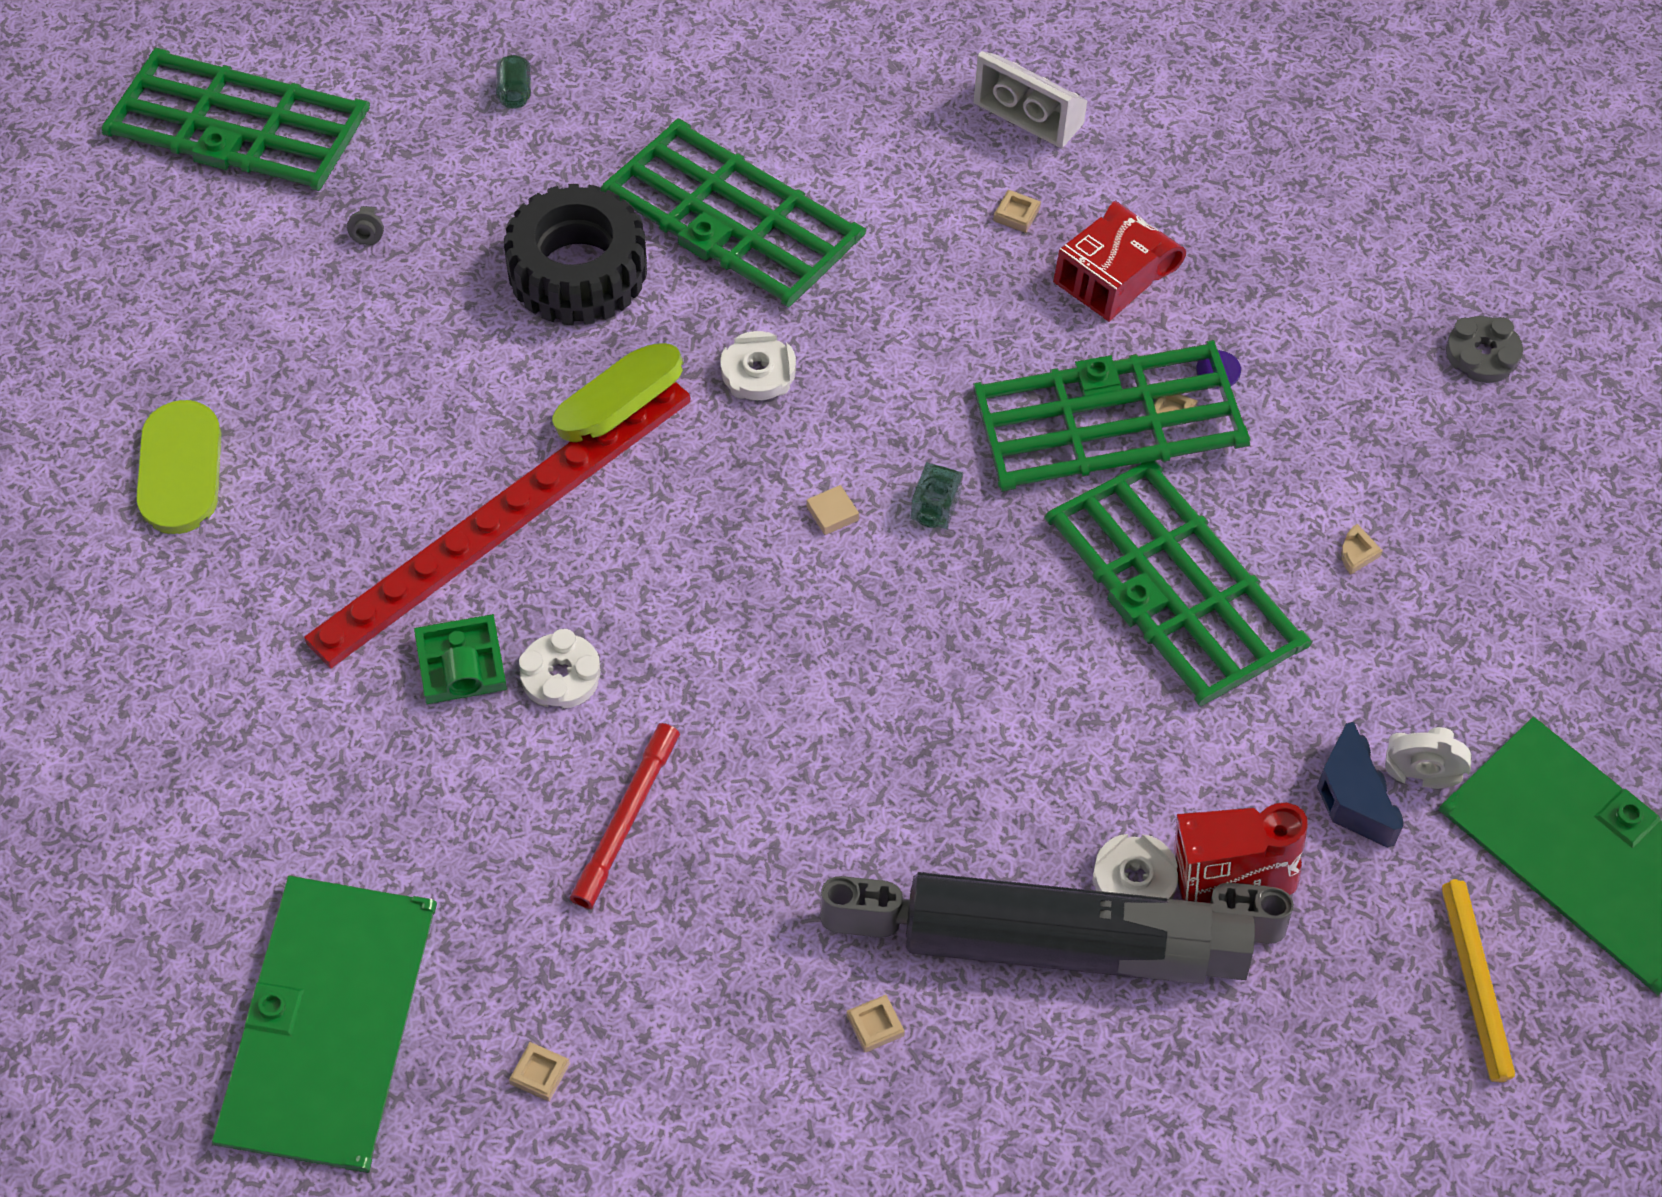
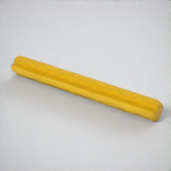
M1453 879L1443 884L1441 890L1489 1079L1492 1082H1507V1080L1513 1079L1516 1073L1470 895L1465 881Z

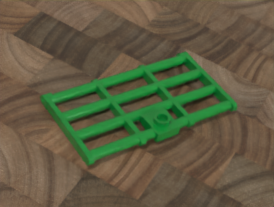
M155 47L103 123L102 135L108 137L115 135L169 149L171 153L178 155L180 153L192 155L193 162L227 170L229 165L241 168V171L247 173L254 171L310 186L312 190L320 191L354 136L362 119H364L369 111L370 102L358 98L351 100L304 88L298 83L288 84L233 70L231 66L227 65L221 67L170 54L169 50ZM160 65L211 78L213 81L206 90L153 75ZM227 82L282 96L283 98L277 107L220 92ZM146 88L198 103L190 113L138 98ZM295 100L351 115L345 125L292 112L290 109ZM211 106H216L268 121L262 131L209 118L205 115ZM128 112H133L183 126L176 136L122 123ZM282 123L337 138L331 148H326L275 135ZM196 129L204 131L198 142L190 140ZM243 141L253 143L246 155L238 153ZM266 147L319 160L322 163L315 173L261 159L260 157Z
M680 118L672 122L666 130L601 186L602 192L609 190L619 195L620 201L623 199L634 208V211L659 225L660 230L677 236L678 244L705 261L710 257L720 263L722 268L726 270L731 269L780 299L781 304L788 308L837 263L854 244L856 245L865 236L867 231L865 227L858 223H851L808 198L802 190L791 188L747 162L741 154H734L691 129V125ZM676 137H679L724 165L712 174L670 149L667 145ZM656 156L698 181L701 185L690 194L648 169L645 165ZM736 171L785 201L773 210L725 180ZM634 176L679 205L667 214L622 187V185ZM714 191L763 221L751 231L703 202V200ZM797 207L845 237L833 246L789 220L786 216ZM691 211L698 215L688 225L680 222ZM773 228H776L820 254L823 258L811 267L764 237ZM732 236L740 240L730 251L722 247ZM753 248L798 275L801 279L789 288L741 258Z
M1214 340L1206 341L1203 345L1142 356L1133 354L1129 355V358L1113 361L1112 355L1075 361V368L1065 370L1055 368L1050 369L1048 373L982 384L981 382L973 383L982 423L998 476V487L1001 492L1014 490L1016 486L1079 474L1081 477L1089 476L1090 472L1155 460L1166 462L1170 461L1172 457L1232 446L1235 449L1250 446L1251 438L1246 425L1243 423ZM1209 359L1214 372L1148 385L1143 373L1144 370ZM1133 373L1137 387L1122 389L1118 375ZM1079 383L1082 397L1068 399L1064 385ZM1054 387L1058 400L990 413L986 399ZM1219 387L1223 402L1162 413L1156 412L1152 400ZM1142 401L1146 416L1080 428L1076 427L1073 413ZM1063 416L1067 429L998 442L994 428ZM1229 416L1234 431L1168 443L1162 430L1165 427ZM1149 430L1152 431L1156 445L1092 457L1085 456L1082 446L1083 442ZM1066 445L1072 446L1075 460L1009 472L1006 471L1003 457Z
M1156 460L1145 462L1055 507L1046 513L1044 519L1049 525H1054L1091 569L1093 572L1092 577L1095 581L1102 583L1109 591L1107 600L1130 627L1137 625L1145 634L1143 639L1148 644L1155 646L1194 693L1196 703L1199 706H1203L1294 654L1296 655L1308 649L1313 641L1303 630L1299 631L1259 585L1260 580L1255 575L1249 574L1209 528L1208 520L1203 515L1199 516L1162 473L1163 468ZM1146 477L1185 524L1169 532L1129 485ZM1116 493L1155 540L1138 548L1099 501ZM1085 509L1124 556L1106 564L1068 517ZM1195 534L1234 579L1236 584L1220 592L1178 542ZM1164 550L1206 600L1189 609L1147 558ZM1133 566L1139 575L1122 583L1116 574ZM1246 593L1288 644L1271 652L1229 602ZM1167 607L1175 617L1157 625L1151 616ZM1215 610L1257 661L1240 669L1199 621V618ZM1184 627L1226 678L1209 687L1167 635Z

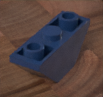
M1354 721L1345 724L1323 768L1317 789L1333 823L1387 848L1395 846L1403 829L1402 814L1396 805L1392 806L1386 793L1387 784L1383 773L1374 767L1370 758L1371 750L1367 738L1359 734Z

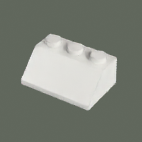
M983 51L978 55L974 104L1061 149L1084 124L1087 107L1086 99L999 55Z

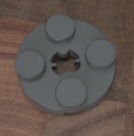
M1464 317L1457 320L1448 337L1446 354L1450 364L1456 370L1459 368L1467 373L1468 378L1478 382L1493 383L1506 379L1511 372L1515 371L1523 355V344L1519 335L1514 331L1513 323L1505 317ZM1479 344H1485L1492 349L1490 354H1483L1482 349L1479 350L1476 347Z

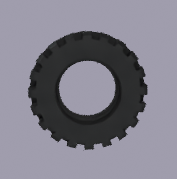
M568 184V188L561 189L558 186L548 188L547 193L543 195L540 193L533 195L528 199V205L523 203L514 212L515 217L509 220L506 226V235L504 236L508 279L517 300L522 303L524 302V307L536 315L538 312H541V318L551 322L559 319L563 325L574 326V321H584V325L594 324L596 318L602 317L606 320L615 316L616 309L623 311L632 303L631 297L636 298L643 288L642 283L646 280L647 275L646 242L643 223L640 216L634 212V208L624 199L620 201L619 195L609 190L602 192L599 186L588 185V188L579 187V184ZM572 244L592 245L605 251L598 258L583 264H562L548 258L555 250Z

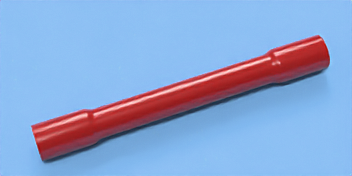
M659 723L631 783L591 861L585 866L569 897L574 904L587 909L593 908L630 828L660 769L666 764L680 736L679 731L673 726L666 723Z

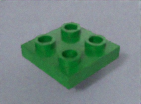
M494 614L414 628L426 705L507 690Z

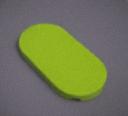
M667 343L647 345L630 352L557 407L552 416V422L559 437L566 441L579 442L583 441L581 437L583 435L591 434L592 438L614 429L678 380L683 371L681 365L684 364L679 349Z
M178 400L162 405L149 415L142 428L137 505L143 519L151 524L154 529L162 533L182 534L198 528L200 522L206 517L209 519L217 507L222 434L215 413L200 402Z

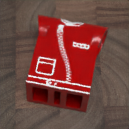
M1115 200L1111 203L1103 218L1097 219L1059 249L1053 283L1110 322L1147 289L1154 280H1159L1176 271L1186 257V249L1157 228L1147 224L1141 217Z
M1284 802L1268 806L1261 813L1255 808L1177 814L1174 856L1178 865V886L1181 899L1183 901L1210 903L1213 890L1223 883L1275 887L1284 890L1289 895L1293 894L1299 886L1302 868L1301 855L1306 841L1308 821L1305 812L1295 804Z

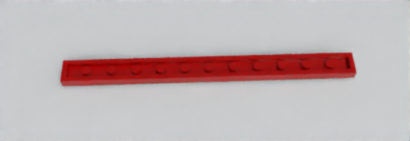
M675 382L608 433L592 438L591 434L581 436L583 441H570L304 636L306 644L332 669L691 402L690 394Z

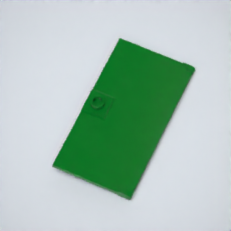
M1533 716L1456 792L1443 802L1438 811L1659 996L1662 994V820L1659 815L1627 789L1620 787Z
M288 875L260 976L256 983L246 1018L243 1035L212 1139V1145L345 1168L346 1170L370 1172L372 1157L433 915L437 907L435 900Z

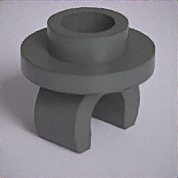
M361 206L360 211L350 216L347 223V231L349 236L357 243L373 245L382 238L384 225L381 219L375 215L377 207Z

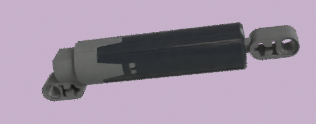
M918 872L913 876L910 899L903 898L902 891L897 885L884 880L835 876L828 879L821 889L820 922L831 932L879 938L894 935L899 930L900 924L907 925L906 948L911 954L1204 984L1206 976L1247 980L1254 952V942L1273 944L1281 941L1286 936L1294 903L1291 896L1282 889L1239 883H1223L1218 885L1213 890L1210 903L1162 897Z

